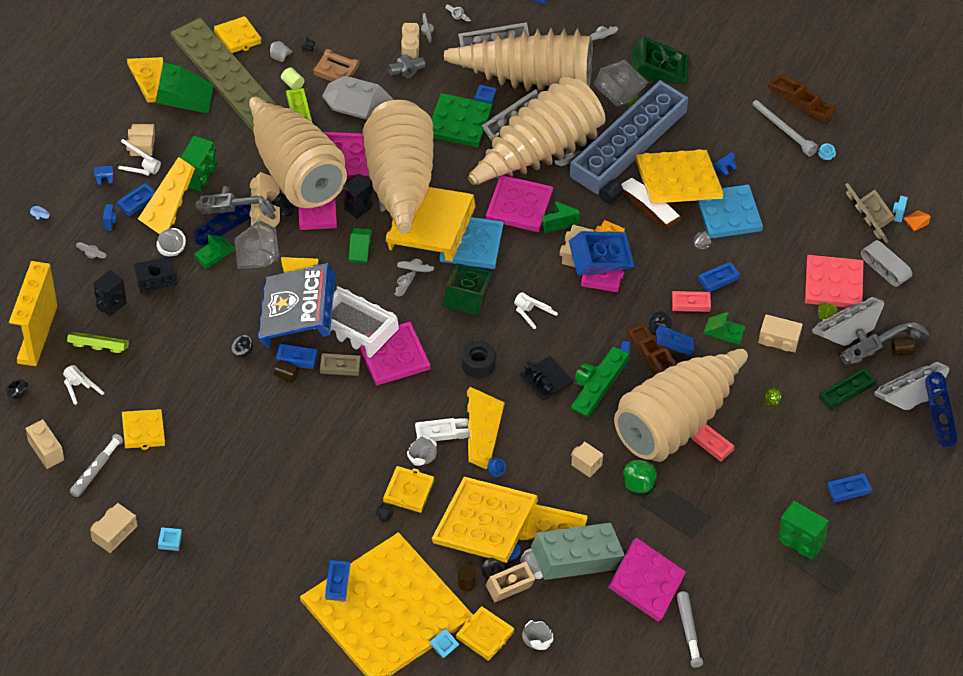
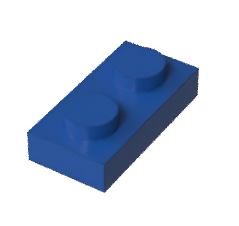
M144 183L117 201V207L130 217L145 207L156 191L147 183Z
M731 262L698 275V281L707 292L740 279V273Z
M661 325L657 328L658 344L676 350L679 353L692 355L694 352L692 337Z
M280 344L276 356V364L282 360L297 367L314 369L318 349Z
M864 473L828 482L826 486L833 503L871 494L872 490Z
M330 560L325 600L346 601L350 562Z

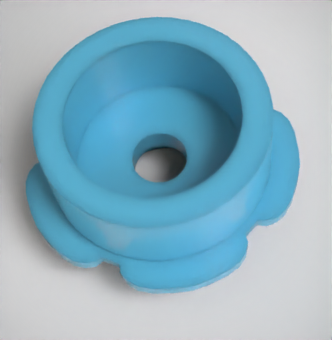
M828 143L821 145L818 150L819 157L824 160H831L836 155L834 146Z

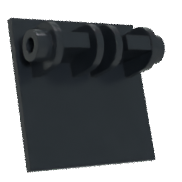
M551 356L537 364L527 362L524 365L525 371L519 374L542 401L573 383V380Z

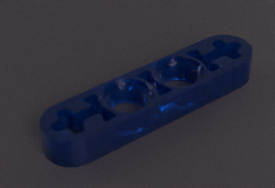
M251 204L235 206V211L221 213L195 229V243L201 246L209 244L208 235L222 236L250 219ZM231 215L237 217V219L235 220H229L227 218ZM217 224L222 226L221 229L217 230L212 227Z
M933 372L926 377L925 384L938 443L942 447L948 448L957 442L958 436L945 377L940 372ZM932 379L938 380L939 383H933ZM936 395H940L943 398L944 402L942 405L936 403ZM940 414H944L947 417V424L940 422ZM947 435L951 440H945L944 436Z

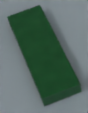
M863 368L819 393V398L832 410L876 385L877 380Z

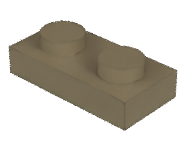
M322 353L320 374L359 376L360 356Z

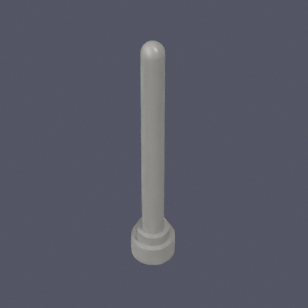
M755 100L753 102V106L799 143L807 156L810 157L815 154L818 149L816 143L805 140L759 101Z

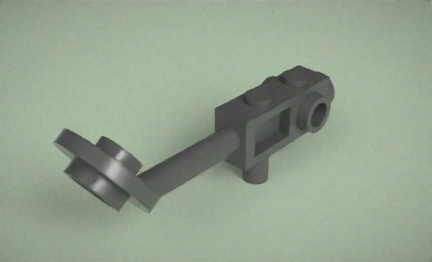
M223 186L221 194L200 196V199L195 204L197 211H200L202 214L233 212L237 205L260 203L259 208L264 215H268L272 220L276 218L274 214L276 210L268 198L266 200L262 196L236 198L232 193H229L230 187Z
M905 323L896 326L878 337L875 333L867 338L864 330L861 329L856 332L861 342L841 352L840 358L845 365L857 364L862 361V358L867 355L870 357L876 353V350L882 348L881 343L904 330L915 339L927 340L930 334L924 326L918 323Z

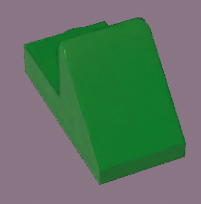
M555 201L554 213L542 216L541 228L543 232L547 233L571 227L572 225H579V210Z
M353 228V233L350 236L349 262H368L372 230Z
M208 235L209 244L194 253V258L207 269L235 251V247L222 236Z
M729 312L708 319L703 335L740 345L746 326L728 321Z

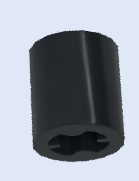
M612 180L599 192V195L604 202L611 204L623 193L624 189L618 181Z

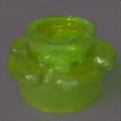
M771 387L770 390L765 392L767 404L777 406L781 401V393L779 390H775V387Z

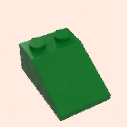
M163 62L155 103L208 114L213 84L182 66Z

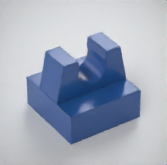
M733 153L725 155L712 164L714 170H717L723 177L729 174L726 167L730 171L737 168L733 160L735 159Z
M112 166L94 168V175L98 186L102 185L101 180L103 178L108 179L109 185L113 184L114 174Z

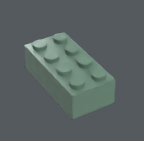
M611 523L537 532L531 545L544 580L617 570L625 556Z

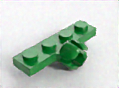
M612 347L599 366H593L589 363L582 364L580 368L584 369V372L577 370L575 379L577 384L583 386L584 389L572 404V411L588 419L629 361L630 355L618 348Z

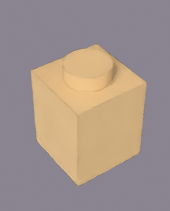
M584 442L580 447L577 446L572 451L571 465L588 477H591L602 466L603 454L588 443Z

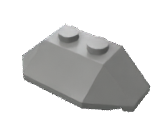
M527 22L458 34L460 47L469 46L471 43L473 45L483 43L484 37L487 42L496 39L497 33L501 39L508 38L511 30L514 37H520L525 28L529 36Z
M343 76L330 82L322 96L333 111L366 120L377 106L394 100L378 84L348 76Z
M536 89L482 125L491 141H493L494 137H500L501 127L509 126V119L512 116H518V112L522 107H528L530 100L538 99L539 93Z
M874 297L868 298L866 301L847 307L818 323L812 331L814 334L840 345H849L852 341L859 338L856 334L857 331L863 329L867 335L868 332L875 328L883 309L884 301Z
M939 362L932 363L931 366H924L880 386L874 394L904 410L913 409L914 406L927 402L930 398L938 395L949 372V367Z

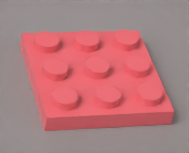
M807 255L805 303L847 308L862 302L863 260Z

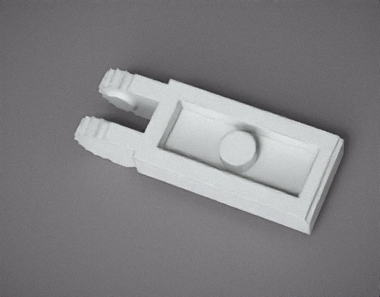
M450 418L415 423L416 436L418 439L421 436H426L435 441L469 438L470 430L467 428L469 420L466 418Z

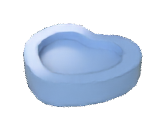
M33 206L30 210V213L36 216L38 220L40 217L48 219L50 216L47 210L39 206Z

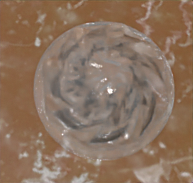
M706 230L703 232L699 231L694 237V245L699 249L709 248V245L712 244Z

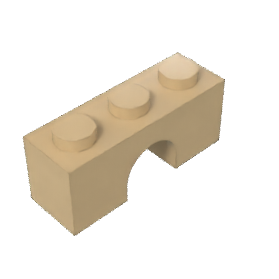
M260 172L251 180L250 197L262 196L265 200L268 198L272 203L280 193V187L270 175ZM260 203L251 204V225L271 232L280 222V207L274 206L276 218L272 220L260 210Z

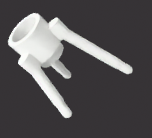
M121 140L122 143L144 158L142 162L144 170L126 166H119V169L142 173L147 176L150 173L156 174L159 171L160 161L148 156L126 140Z
M521 292L515 299L514 304L518 306L516 311L525 318L533 329H536V326L524 311H530L534 305L555 316L558 315L550 306L531 298L524 292Z
M71 365L64 370L63 375L66 378L64 383L69 390L74 405H77V400L71 386L72 384L79 385L82 383L88 389L91 386L101 395H104V392L87 378L83 372H80L75 365Z

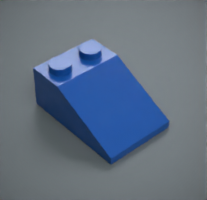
M581 231L569 240L577 275H598L635 267L626 232Z

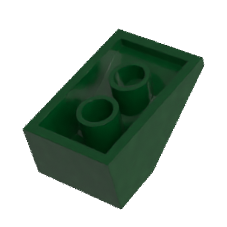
M643 37L633 47L632 76L649 82L661 80L664 83H688V54Z
M457 263L446 285L442 306L453 311H464L469 315H479L493 272Z

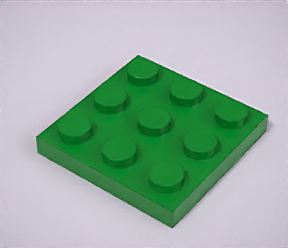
M441 93L432 116L433 138L479 148L485 132L482 125L489 120L493 104Z

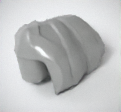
M281 41L273 42L270 47L271 58L283 62L285 57L293 52Z

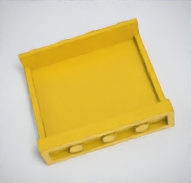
M429 187L423 203L414 214L415 218L410 232L406 234L400 233L393 219L392 228L386 234L389 250L392 251L396 244L443 252L445 260L453 262V257L456 255L457 248L466 231V226H468L469 219L472 217L476 207L474 194Z
M31 261L9 320V324L21 325L24 340L17 357L18 364L37 366L58 307L51 266L48 263Z

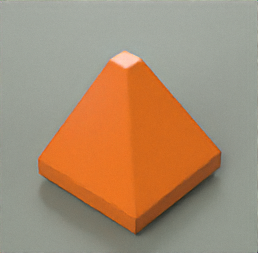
M918 210L904 217L903 220L913 231H917L929 225L931 217Z

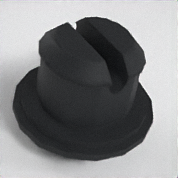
M308 36L304 37L301 45L302 51L305 49L312 51L315 41L308 39Z
M383 504L380 505V508L376 509V515L380 517L381 522H387L392 518V507H386Z

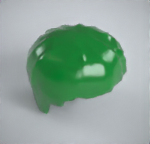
M645 460L630 461L623 470L626 488L635 493L650 492L657 478V470L654 465Z

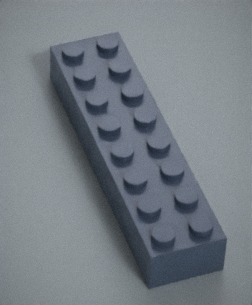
M661 80L658 81L571 162L570 177L599 195V192L609 182L615 180L635 161L637 154L644 153L687 112L688 97Z

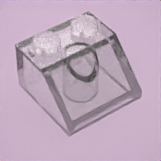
M622 60L601 68L594 85L618 107L630 102L647 85L648 81L629 63Z
M259 220L235 238L238 269L267 267L279 258L276 228Z

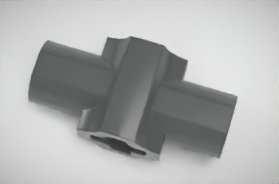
M407 54L401 55L397 59V63L388 64L391 76L402 74L406 78L412 77L417 73V70L425 68L423 57L412 59Z

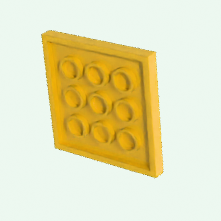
M698 149L694 151L636 155L635 161L651 204L723 199V190L707 150Z
M464 477L439 523L432 541L434 544L486 558L492 557L507 563L531 516L538 497L534 494Z

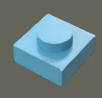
M900 196L899 203L895 202L892 212L896 213L894 221L902 222L908 197Z
M161 528L158 549L179 551L182 530Z
M446 628L429 642L442 658L459 645Z

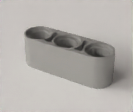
M876 240L861 250L863 260L891 285L898 287L912 277L910 267L880 241Z

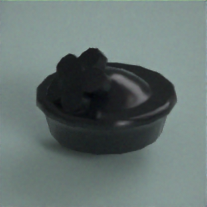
M286 195L278 196L275 199V206L280 207V214L285 216L293 214L295 205L287 199Z
M656 312L651 315L648 326L654 334H656V330L660 325L671 329L672 322L669 315L664 312Z
M241 335L236 338L232 343V353L240 357L249 355L253 350L251 337Z
M23 379L11 381L6 387L7 396L13 397V399L22 398L25 396L23 392L28 388L29 384Z
M492 557L488 558L482 566V574L486 580L490 576L506 570L504 562Z

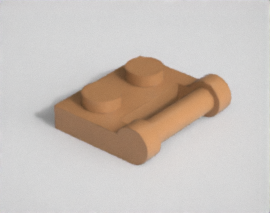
M326 49L324 56L313 72L318 77L335 81L343 76L352 77L358 69L360 61L357 59L351 60L333 53L330 49ZM330 59H332V60H334V61H337V62H339V63L345 64V65L350 66V67H349V68H346V67H344V66H341V65H338V64H336V63L330 62Z

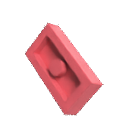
M672 291V311L710 312V292Z
M707 424L703 428L698 429L694 437H691L693 441L720 462L734 451L735 446Z

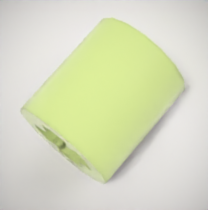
M292 67L287 68L281 75V79L292 90L300 89L304 84V78Z

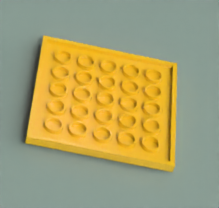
M399 532L350 563L346 601L325 600L327 579L300 596V601L365 676L393 675L433 648L429 642L445 628L452 635L465 625V620L468 617L473 616Z

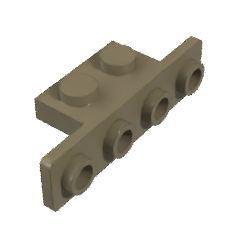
M848 183L845 184L848 189L845 193L851 201L855 199L857 202L855 207L859 213H865L866 217L864 220L869 227L874 226L876 230L873 232L878 240L883 239L885 243H888L889 241L881 228L894 220L895 217L876 190H873L862 199H859Z

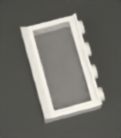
M337 286L333 299L331 331H336L337 339L340 342H343L347 337L350 338L352 347L356 350L361 344L365 346L367 357L371 358L399 329L397 316L393 312H388L377 304H372L363 297H358L349 290H344Z

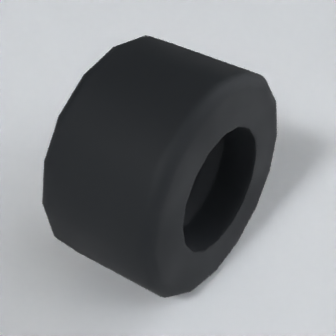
M474 341L467 344L463 348L461 355L463 371L473 378H484L492 374L496 364L494 348L484 341ZM478 357V358H483V359H485V360L478 362V361H474V360H472V359Z

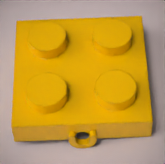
M245 16L214 26L215 34L231 53L240 50L247 51L250 47L261 44L262 38Z
M161 409L122 412L125 448L141 447L142 450H147L149 447L165 446Z
M397 466L383 497V502L421 513L433 486L434 477L420 473L415 468L409 470Z
M481 606L472 617H468L465 620V625L456 634V639L489 661L513 635L514 628Z

